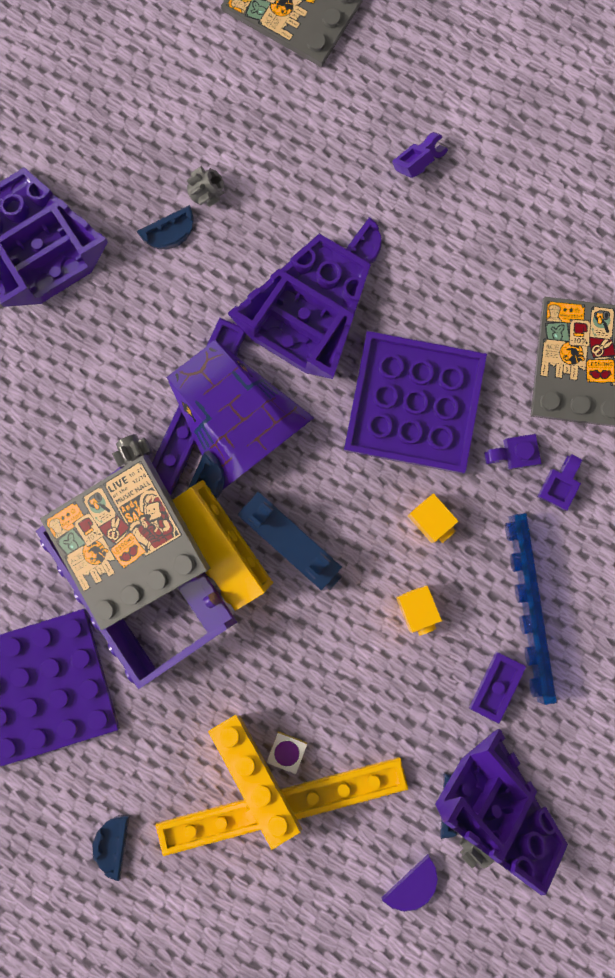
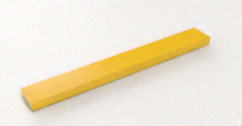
M396 757L281 789L297 820L405 791L409 788L401 758ZM244 799L156 823L163 856L261 830Z

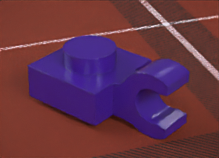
M432 132L420 145H411L392 161L395 170L410 178L423 173L426 167L435 160L434 157L441 158L447 153V147L439 145L435 148L436 143L443 138L442 135Z
M536 434L506 438L503 440L505 448H495L484 452L486 464L507 461L509 470L541 464Z
M573 454L567 455L560 472L554 469L550 470L537 497L563 511H567L581 485L580 482L573 478L583 459Z

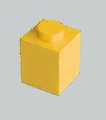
M434 493L407 515L431 543L436 542L438 539L443 543L456 532L453 526L458 520Z
M428 585L396 596L410 632L417 631L420 636L436 630L435 624L442 620Z

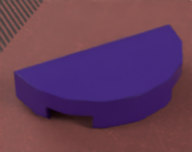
M371 217L367 219L346 248V250L369 264H372L377 259L382 247L379 227Z
M429 854L381 897L384 903L392 909L405 912L417 910L429 902L435 893L438 881L436 867Z

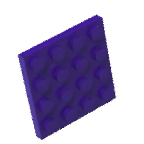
M367 331L344 451L465 474L487 354Z
M86 609L0 634V767L120 729Z

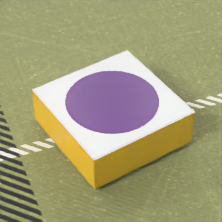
M278 731L267 763L296 774L307 742Z

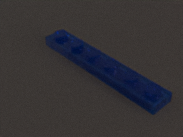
M527 513L516 514L508 517L509 522L505 523V533L507 540L513 543L514 553L510 554V565L512 571L517 572L519 584L515 585V596L517 602L522 603L524 615L519 617L522 634H527L529 647L524 648L527 665L532 666L534 678L529 679V686L532 697H537V702L543 705L557 703Z

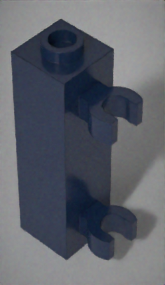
M259 492L237 514L321 591L325 586L331 590L342 578V575L338 573L342 566Z

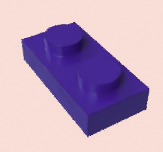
M495 652L469 709L499 724L526 666Z

